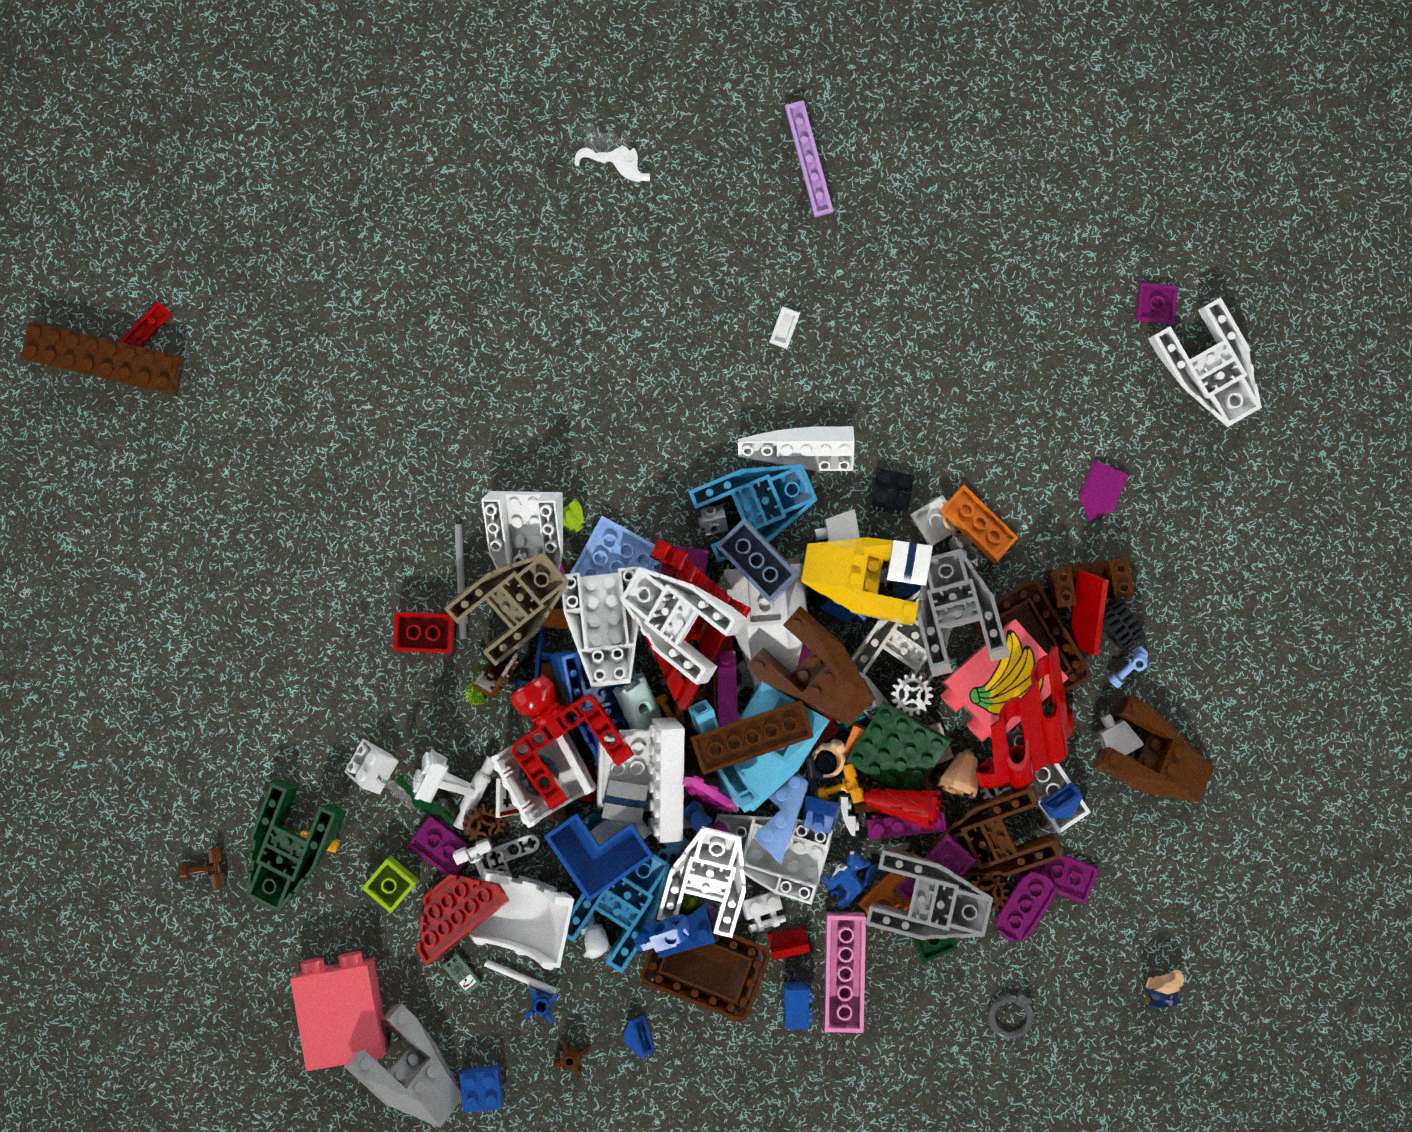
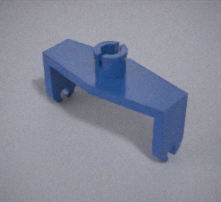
M541 627L539 630L534 679L541 675L542 663L552 664L551 659L548 657L553 652H546V627ZM514 680L516 685H526L528 683L527 681Z

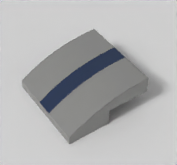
M610 778L602 818L641 824L649 785Z

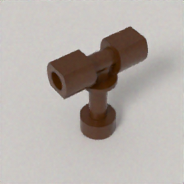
M222 847L208 849L209 861H206L203 866L190 867L189 864L179 865L180 879L187 880L190 879L191 875L206 873L208 877L211 876L212 888L226 886L225 872L221 871L220 863L223 861Z

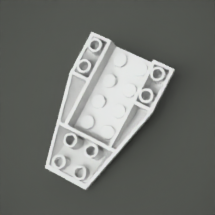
M637 566L618 568V573L580 577L579 573L564 574L569 583L562 593L563 611L591 687L631 683L639 624L636 619L631 617L620 598L636 573Z
M717 814L715 823L719 820L732 834L741 836L746 876L773 893L812 905L829 852L833 830L829 834L824 832L815 833L813 830L803 827V821L797 819L783 864L780 865L753 837L773 817Z

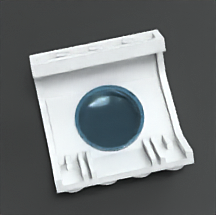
M568 732L537 753L543 763L549 766L559 781L561 789L566 797L569 798L553 810L549 808L512 754L513 745L490 757L493 768L502 778V785L509 791L513 805L518 808L520 818L528 828L534 826L541 819L583 795L593 792L597 788ZM537 733L534 735V740L542 742L544 737L542 734ZM523 744L517 746L520 753L528 751L527 747ZM547 777L540 778V783L548 785L550 780Z

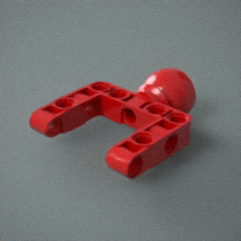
M542 674L510 696L514 708L521 714L531 717L530 721L533 722L532 730L515 741L512 747V754L546 804L553 810L569 798L566 797L559 781L549 766L545 765L537 754L539 750L585 720L617 766L634 756V753L594 695L585 694L568 706L559 705V702L554 701L556 694L553 683ZM589 700L593 703V708L585 709L582 703ZM573 711L576 713L577 718L569 720L566 717V713ZM537 733L542 734L544 741H535L534 735ZM612 733L616 739L609 742L605 739V735ZM523 744L527 747L528 751L520 753L517 746ZM547 777L550 780V784L542 785L540 778Z

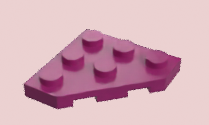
M695 775L694 777L684 778L682 785L687 787V791L690 795H693L695 801L709 809L730 812L738 811L739 807L735 805L730 796L719 793L720 789L704 784L705 780Z

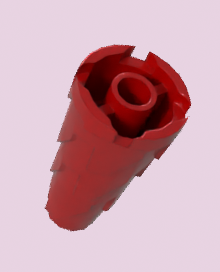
M870 788L869 791H865L864 803H867V807L880 810L882 813L916 823L918 826L930 830H935L936 827L932 823L937 824L941 800H938L936 796L941 797V791Z

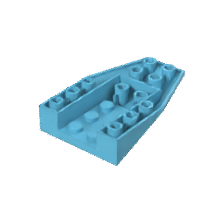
M759 681L738 721L796 701L766 683ZM804 706L814 738L737 763L743 776L760 797L762 803L799 770L830 721L829 719ZM721 783L719 792L723 795H728L727 791Z

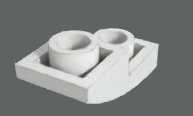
M839 795L840 810L844 823L850 834L855 836V831H859V819H856L854 814H848V811H851V800H848V796Z

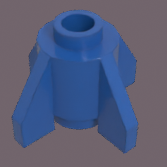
M534 988L530 989L529 993L533 997L532 1007L524 1014V1017L527 1019L536 1013L541 1016L545 1015L550 1024L553 1023L551 1007L553 1001L558 999L559 995L557 993L538 992Z

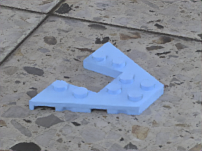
M798 772L793 774L768 797L780 811L753 836L780 865L783 864L791 835L809 787V783ZM719 780V782L704 784L708 786L713 785L720 789L721 781Z

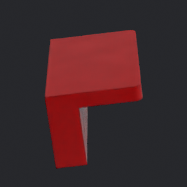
M804 926L767 935L773 960L810 952Z

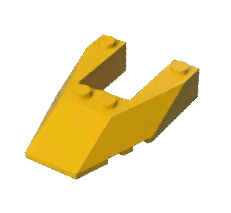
M866 537L807 544L801 583L820 594H824L832 599L833 602L849 609L852 613L905 625L916 622L919 603L878 594L883 561H890L893 540Z

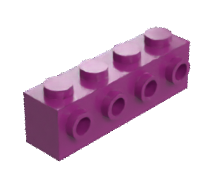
M942 809L939 811L937 824L932 823L936 827L935 830L918 826L916 823L908 822L892 815L882 816L881 813H876L866 817L869 840L946 831L945 815Z

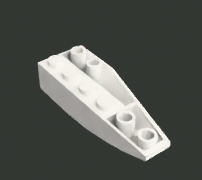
M853 426L803 427L756 434L738 439V457L780 465L803 464L804 469L812 471H853L854 428Z

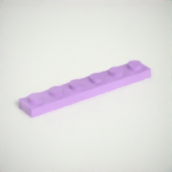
M804 100L785 105V110L814 218L833 213Z

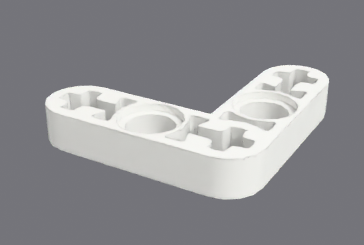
M529 834L493 847V850L487 852L486 855L490 869H504L508 872L507 876L512 877L507 861L536 851L540 846L539 837L535 834ZM529 838L532 841L536 840L534 848L526 846L524 847L525 852H522V845L519 841H522V844H526ZM511 844H515L519 848V852L515 855L510 854L508 851V847ZM493 851H495L496 854L500 853L498 861L499 864L503 862L504 865H499L496 868L493 867V865L497 864L494 858H490V856L493 854Z

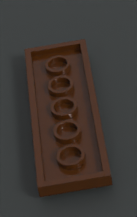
M802 700L690 737L702 775L814 738Z

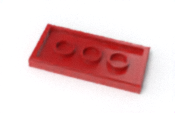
M1079 570L1075 589L1077 605H1073L1069 635L1078 649L1093 656L1099 655L1109 580L1087 571Z

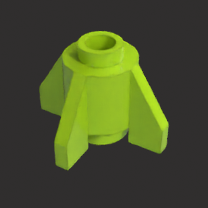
M574 500L563 508V528L568 530L569 533L573 531L574 534L584 528L582 524L585 523L582 506L578 500Z

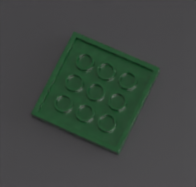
M883 701L845 762L852 764L856 769L892 789L919 790L951 743V739Z

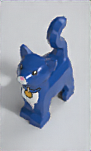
M851 851L845 862L838 865L829 876L823 875L820 879L828 887L831 897L837 896L840 899L837 903L843 910L862 892L864 887L869 885L874 871L883 874L884 870L878 869L879 864L871 865L869 861H865L862 854ZM869 866L866 870L865 878L860 880L856 876L855 871Z

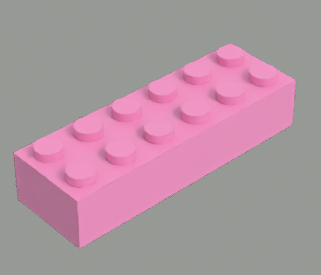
M826 911L823 1018L825 1032L864 1033L866 915L864 912Z

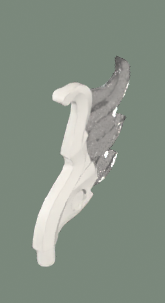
M589 123L582 124L578 128L579 131H585L586 141L583 148L578 150L575 155V166H579L580 160L584 157L604 164L612 162L619 173L626 179L639 183L640 181H650V173L638 171L637 152L635 148L629 150L630 139L627 133L622 131L623 138L619 139L608 126H606L608 131L606 134H602L594 125Z

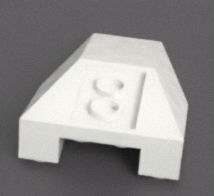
M489 491L481 501L488 550L496 569L544 552L560 570L563 557V492Z
M790 564L802 575L803 564ZM738 569L724 570L727 594L734 600L751 608L745 623L738 634L735 635L746 664L748 665L758 652L765 648L793 673L797 669L803 643L786 629L783 624L800 606L808 612L806 585L800 582L801 576L778 599L771 603ZM750 671L754 683L758 684L761 680Z

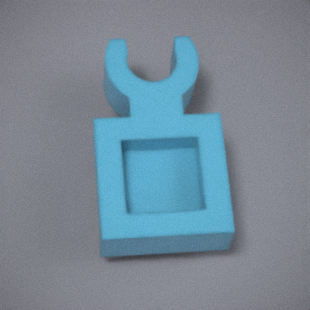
M683 835V841L663 843L666 848L660 849L657 852V856L659 857L662 853L667 854L665 861L668 863L671 860V854L674 853L678 856L677 854L690 841Z

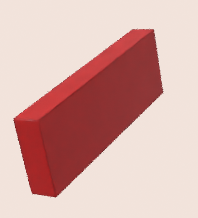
M157 301L119 342L142 347L173 314L160 301Z

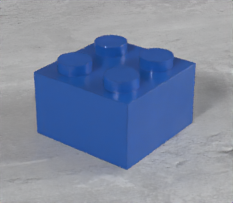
M784 982V1023L786 1029H809V1023H813L811 1006H809L812 1003L811 987L807 986V982Z
M500 1065L463 1068L459 1074L463 1113L502 1109L504 1096Z

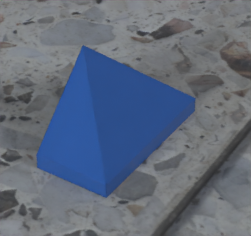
M1071 782L1040 802V805L1050 818L1072 817L1083 795Z
M645 1014L630 1020L623 1036L624 1043L639 1058H643L656 1051Z

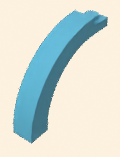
M706 699L688 707L697 734L719 727L714 710ZM737 764L715 771L732 801L744 813L762 804L760 797L747 782Z

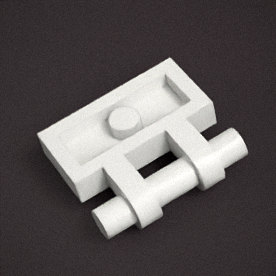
M770 891L744 899L742 902L745 919H753L754 924L748 926L750 933L755 931L759 933L764 931L765 928L780 926V923L786 922L784 914L780 916L776 914V911L783 909L779 894ZM769 914L770 919L761 921L760 916Z

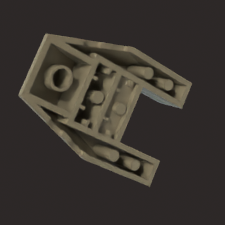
M543 552L486 573L450 600L444 609L458 623L486 600L509 626L488 643L483 650V653L496 666L539 632L569 581Z

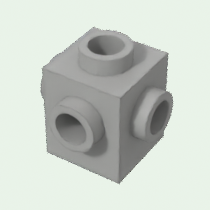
M723 504L700 509L702 517H698L701 529H705L706 535L729 531Z

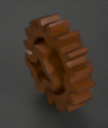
M482 804L481 808L475 805L474 811L468 810V815H464V822L462 824L464 833L468 835L469 840L475 838V842L484 838H489L493 842V837L499 838V832L504 831V817L496 818V808L493 809L492 804L488 807Z
M975 875L976 880L970 879L969 881L983 892L984 890L990 891V896L993 897L994 902L992 903L990 914H992V909L998 912L999 905L1005 906L1002 900L1008 899L1004 895V893L1008 892V889L1003 887L1006 884L1005 881H1000L1001 877L999 875L995 876V878L994 875L986 877ZM989 880L988 883L981 884L982 881ZM998 887H999V896L996 895V889H997Z

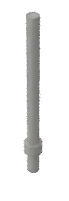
M462 524L454 525L458 594L465 589ZM465 616L457 623L459 624L460 639H467V624L469 622L468 616Z

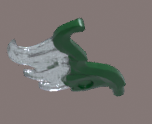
M378 775L377 782L391 790L390 795L403 800V805L412 809H420L424 813L441 815L449 824L455 822L452 813L442 805L434 801L429 803L421 799H414V788L406 783L407 775H399L393 781L382 779Z

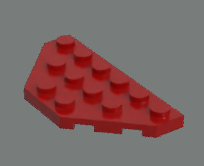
M450 874L423 896L424 912L420 918L419 931H421L416 950L425 966L431 965L510 901L500 884L458 874Z

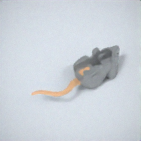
M943 515V524L952 534V538L949 541L950 549L952 551L961 549L972 566H978V556L976 554L978 548L972 546V542L963 533L957 534L955 529L947 524L946 517Z

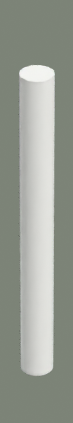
M487 959L484 964L487 968L549 994H554L557 991V988L491 960Z

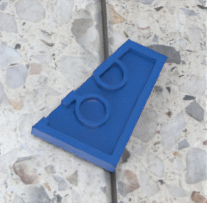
M703 905L687 916L690 923L687 940L677 944L676 947L659 951V958L716 943L706 905Z

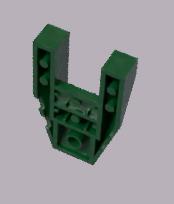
M284 780L270 783L250 836V839H252V849L249 851L251 864L250 871H248L246 893L247 897L277 912H281L316 869L338 833L346 814L345 810L331 803L319 806L307 839L283 828L298 787Z

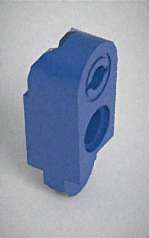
M682 914L643 927L645 932L634 939V944L639 951L654 948L656 952L676 947L677 944L687 940L690 923L687 917Z

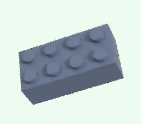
M744 518L716 545L729 561L771 603L778 599L801 576L757 529Z

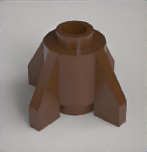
M564 1037L561 1039L563 1052L560 1059L553 1061L554 1067H563L565 1070H572L578 1075L581 1073L579 1067L580 1059L590 1048L587 1045L578 1050L574 1046H569Z

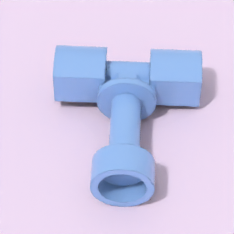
M1142 646L1134 649L1133 659L1128 658L1129 664L1120 672H1113L1108 676L1109 681L1116 688L1124 684L1123 678L1132 670L1143 671L1147 667L1148 652Z

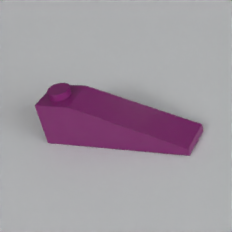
M717 651L719 727L738 721L736 651Z

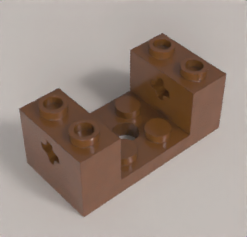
M1116 558L1046 570L1053 608L1077 605L1075 589L1079 570H1084L1109 580L1106 599L1134 596L1128 558Z

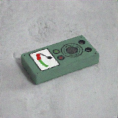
M459 953L443 964L444 969L466 996L482 983Z

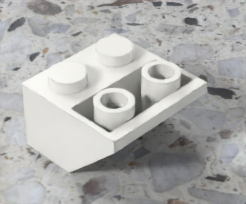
M362 739L344 772L361 788L380 794L395 769L398 760L390 753Z

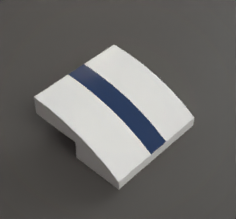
M893 540L887 580L926 586L933 546Z

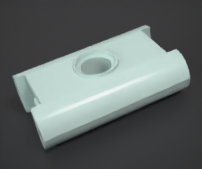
M640 673L632 676L633 681L622 688L616 687L613 690L630 729H649V726L652 725V719L663 718L644 674Z

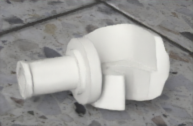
M593 913L585 924L584 929L581 930V935L585 934L586 953L583 956L590 959L600 957L609 950L610 946L603 925L596 923Z

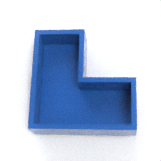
M576 813L544 836L588 902L654 857L653 852L633 823H630L602 844H599L580 815Z

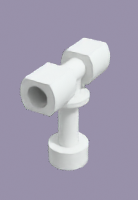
M484 838L477 841L476 846L469 849L463 847L453 851V858L457 865L468 860L470 863H474L480 874L477 879L481 880L482 871L485 868L481 859L484 857L483 854L493 850V845L489 838Z

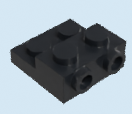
M876 468L869 506H874L873 510L881 512L889 509L892 510V514L903 516L904 512L908 513L915 475Z

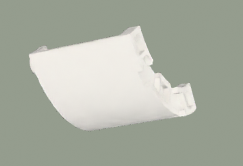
M483 868L481 880L500 884L510 901L470 932L469 936L472 941L478 945L488 943L514 950L518 955H526L534 959L544 969L553 970V968H560L574 898L566 892H557V887L529 877L519 875L517 879L507 876L508 872Z

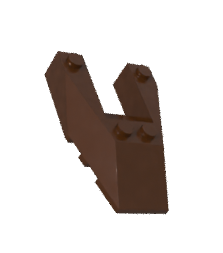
M800 606L783 626L812 651L807 658L791 673L765 648H762L746 668L774 689L795 701L802 700L804 706L851 726L876 698L865 679L861 677L856 664L845 650L846 647Z
M1132 695L1121 698L1114 715L1146 732L1147 734L1143 741L1144 745L1141 746L1136 760L1111 747L1099 749L1093 767L1141 793L1200 802L1214 768L1171 723L1152 707Z
M1033 783L1025 789L1011 788L977 805L931 841V845L934 848L948 833L976 859V862L961 877H971V875H982L983 877L991 875L1009 876L1060 859L1063 853V847L1056 832L1015 845L1003 819L1038 806L1040 797Z

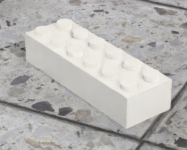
M675 717L652 719V725L649 726L652 744H649L651 763H649L648 768L649 774H651V781L648 783V789L651 793V800H648V809L651 811V818H648V828L660 843L683 841L684 786L682 783L684 781L685 728Z

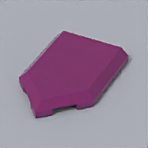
M1092 462L1079 493V499L1089 521L1115 510L1129 476L1128 474L1102 463Z

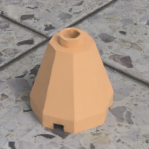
M967 750L959 752L939 777L936 786H943V790L961 797L968 794L969 799L976 798L978 780L975 769L978 766V758L974 757L975 754Z

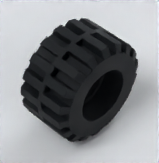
M1113 599L1105 605L1102 630L1118 648L1126 651L1144 638L1142 626L1122 602Z

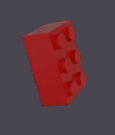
M395 612L393 651L454 653L456 622L449 614Z

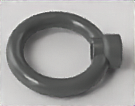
M1019 990L1016 995L1009 994L996 999L988 1012V1022L992 1031L1004 1039H1017L1024 1036L1031 1029L1034 1021L1033 1009L1029 1004L1032 998ZM1009 1002L1016 1003L1021 1008H1024L1026 1012L1024 1025L1012 1032L1001 1029L996 1022L997 1010L1000 1006Z

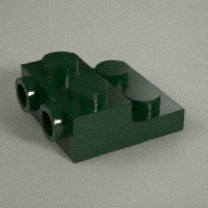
M954 937L926 940L913 938L922 963L958 949Z

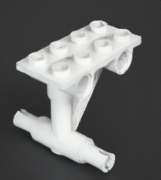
M431 748L429 753L425 752L421 760V770L417 769L413 776L414 799H421L431 803L438 788L463 794L464 797L459 805L460 812L453 825L464 830L462 824L464 822V815H468V810H475L474 806L478 805L488 783L491 781L490 775L494 769L490 756H486L480 771L478 770L475 773L471 783L447 773L449 768L446 765L448 758Z

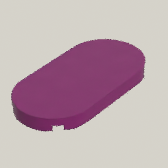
M1037 870L1024 873L1011 890L1008 899L1004 901L1005 906H1001L996 915V926L1001 936L1005 939L1017 941L1029 937L1055 896V888L1052 879L1046 873Z

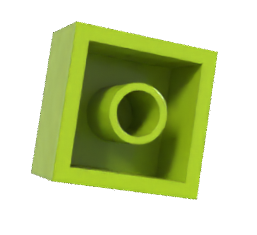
M390 855L362 889L387 911L392 913L418 883L419 879Z

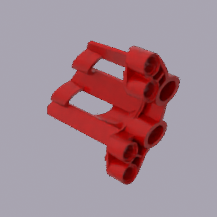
M658 539L649 557L662 564L659 571L660 574L697 586L732 606L747 618L751 610L750 607L731 598L689 561L691 557L689 554ZM698 615L684 640L687 643L689 639L696 640L700 646L699 652L712 662L725 635ZM645 636L653 655L663 671L668 688L679 710H687L700 684L696 685L687 677L683 681L678 669L654 651L651 647V642Z
M1058 646L1051 647L1049 655L1041 657L1034 664L1031 671L1032 685L1022 698L1012 697L1007 700L1000 710L999 720L991 725L993 758L987 759L986 762L978 765L975 769L980 787L1002 788L1011 785L1015 789H1025L1033 783L1034 773L1043 768L1047 763L1057 764L1067 757V739L1070 737L1075 723L1072 708L1066 707ZM1049 675L1054 712L1051 711L1048 715L1044 716L1039 681L1043 676ZM1019 716L1025 746L1017 745L1008 749L1005 727L1012 717Z

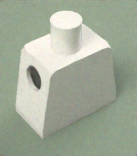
M855 510L825 519V528L815 529L816 541L823 539L837 541L860 538Z
M1110 713L1100 718L1105 727L1098 732L1103 748L1111 747L1127 755L1144 745L1125 720L1120 719L1115 722Z

